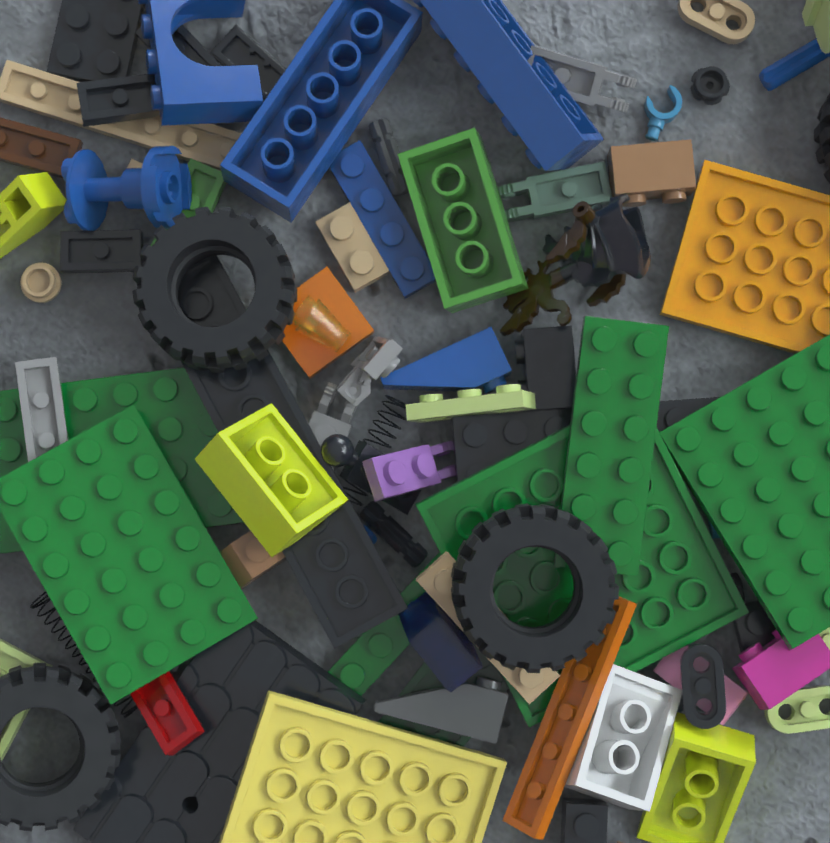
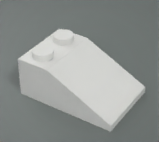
M613 664L564 787L628 810L650 812L682 690Z

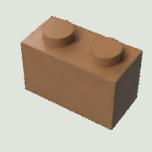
M691 139L611 146L609 149L607 165L612 197L624 194L630 197V200L622 203L623 207H638L645 205L648 199L662 198V203L664 204L680 203L686 201V196H691L696 188Z

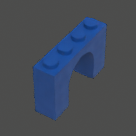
M138 0V4H145L146 14L141 15L143 39H150L151 49H146V68L148 74L155 75L156 85H151L150 88L152 110H159L161 126L250 122L263 103L258 65H202L182 54L172 38V34L177 28L192 20L242 17L246 0Z

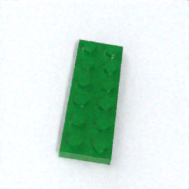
M584 316L560 510H565L576 516L592 528L595 534L603 540L608 548L607 552L610 558L615 563L617 574L638 576L669 326ZM554 553V567L569 568L565 560L557 553Z

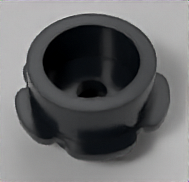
M718 67L700 68L691 78L693 82L690 88L692 96L697 101H704L706 105L720 103L722 97L726 96L730 89V83L726 74ZM707 83H712V84H713V88H712V89H708V88L706 87V84H707Z

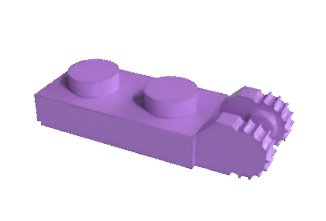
M448 441L431 447L429 444L363 461L374 501L428 488L441 483L442 480L455 477V465H450L437 471L433 459L434 456L441 457L450 454L454 450L453 442Z

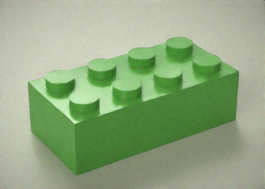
M476 128L399 153V161L444 309L455 313L528 289L484 142Z

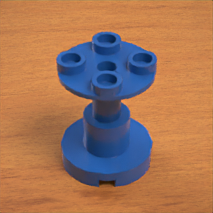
M155 146L145 156L142 168H127L121 177H107L102 161L94 151L89 149L79 150L73 158L64 159L61 173L66 182L67 201L64 206L66 221L69 224H77L82 230L94 231L100 227L105 219L108 203L123 201L128 209H144L147 218L154 227L159 228L162 225L165 229H169L175 225L172 217L181 214L182 210H190L192 199V184L187 163H179L175 155L182 154L181 151L175 146Z

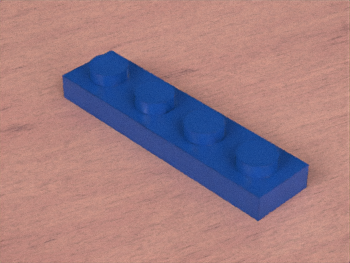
M359 140L341 150L329 169L348 202L351 203L404 299L436 282L427 254L362 142Z

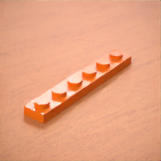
M619 596V599L614 600L613 609L616 611L612 624L607 623L602 632L605 637L597 646L593 643L587 648L585 652L588 655L577 662L574 658L565 662V668L562 669L502 821L534 839L543 840L637 606L636 603Z

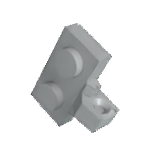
M375 336L350 364L353 370L335 390L349 403L357 406L371 394L370 383L372 379L376 380L380 375L385 378L396 368L400 362L397 355L403 348L393 339Z

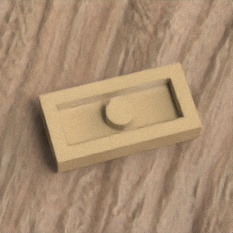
M350 202L315 221L316 226L355 293L390 274L388 267Z

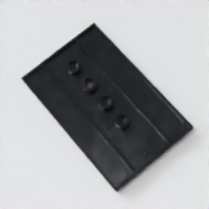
M255 620L197 654L176 682L205 732L176 754L170 756L164 754L147 724L119 763V767L115 769V780L110 789L104 790L101 794V802L93 810L88 807L73 830L86 840H90L91 843H219L268 690L355 716L366 699Z

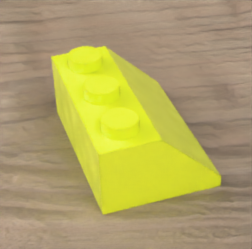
M272 403L217 433L195 458L199 466L272 558L300 540L348 501L347 497Z

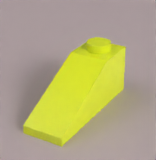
M48 172L18 175L0 193V259L44 229L64 210L67 200Z

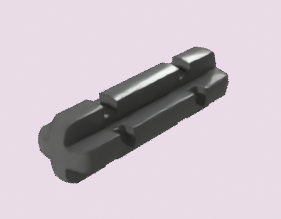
M387 118L376 120L369 124V131L373 142H376L375 149L384 176L388 177L387 185L393 197L404 195L409 190L398 157L400 152L395 138H392L393 131Z

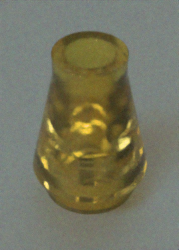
M309 295L296 310L292 324L296 326L295 331L330 347L335 352L342 347L351 335L320 299L316 301Z

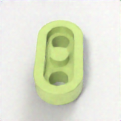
M823 685L799 689L772 709L764 711L767 722L775 730L787 734L830 728V711L823 714L819 709V704L823 699L828 698L830 700V686ZM783 704H788L791 707V715L787 719H782L778 713L780 706Z

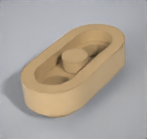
M740 0L678 1V13L683 21L727 44L743 42L754 28V13L747 4ZM691 3H701L704 10L702 12L694 11L691 8ZM726 21H736L739 25V29H729L726 25Z

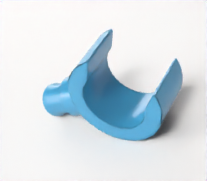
M672 85L667 90L674 106L672 111L668 113L658 112L654 108L649 96L646 97L644 102V111L649 118L647 125L649 129L645 137L650 141H658L659 133L663 131L664 125L673 121L682 107V96Z

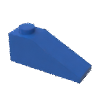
M489 327L395 370L385 378L380 377L383 388L386 390L457 392L460 390L483 388L485 394L495 391L496 386L507 384L505 378L511 375L512 369L492 327Z

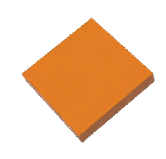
M326 266L297 287V302H294L293 305L295 315L292 324L286 325L283 331L285 337L282 342L309 379H311L372 335L374 329Z

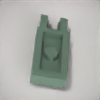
M605 162L526 177L525 181L498 187L501 199L513 198L528 192L530 205L505 210L508 223L525 220L530 217L537 219L571 212L574 206L581 201L587 202L591 207L596 204L605 205L609 204L610 198H612Z

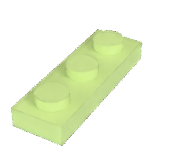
M520 384L496 386L495 394L482 395V389H467L457 391L458 398L444 400L443 394L419 396L420 403L406 404L407 421L425 423L451 420L454 416L535 410V393L521 390Z

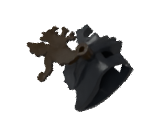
M627 194L610 198V203L604 208L601 204L591 207L585 201L577 203L572 211L575 216V222L572 228L569 226L564 227V234L559 242H556L550 234L545 236V245L542 250L547 256L543 263L537 261L539 272L534 275L532 270L527 268L526 272L523 273L525 279H528V289L508 295L507 301L503 304V308L513 314L499 330L503 336H508L513 332L520 333L525 326L531 325L533 318L538 315L540 307L547 312L560 311L561 313L557 316L559 325H568L572 319L570 307L564 300L554 299L553 289L559 288L573 279L576 283H581L584 288L588 286L598 287L586 300L587 304L593 307L597 306L600 302L607 303L612 296L618 295L620 288L625 285L626 274L635 279H641L645 276L651 263L650 248L640 209L637 206L626 210L622 209L621 204L630 200ZM561 260L563 262L567 260L570 261V263L562 267H558L550 271L548 274H546L548 268L551 266V263H556Z

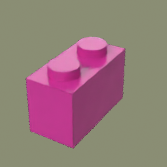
M775 629L772 632L775 637L774 640L763 647L760 642H757L738 655L741 662L732 667V669L760 710L772 709L830 669V650L819 634L789 650Z

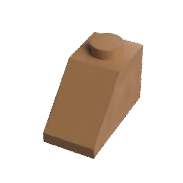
M251 531L229 544L220 552L241 589L287 560L283 552L272 558Z

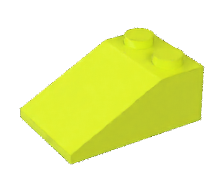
M677 712L650 812L643 811L636 838L651 843H724L756 764L754 735L719 724L713 728L701 729L692 725L687 720L685 714Z

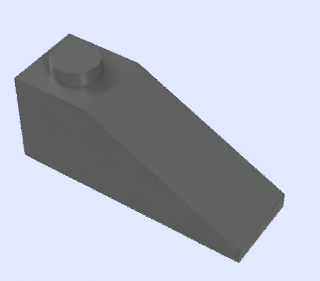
M477 676L476 684L465 681L376 700L374 712L496 744L509 694L506 691L500 690L501 682Z

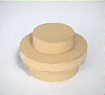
M40 262L32 264L25 269L21 276L20 285L27 298L37 303H46L53 300L59 294L62 280L59 272L53 266Z

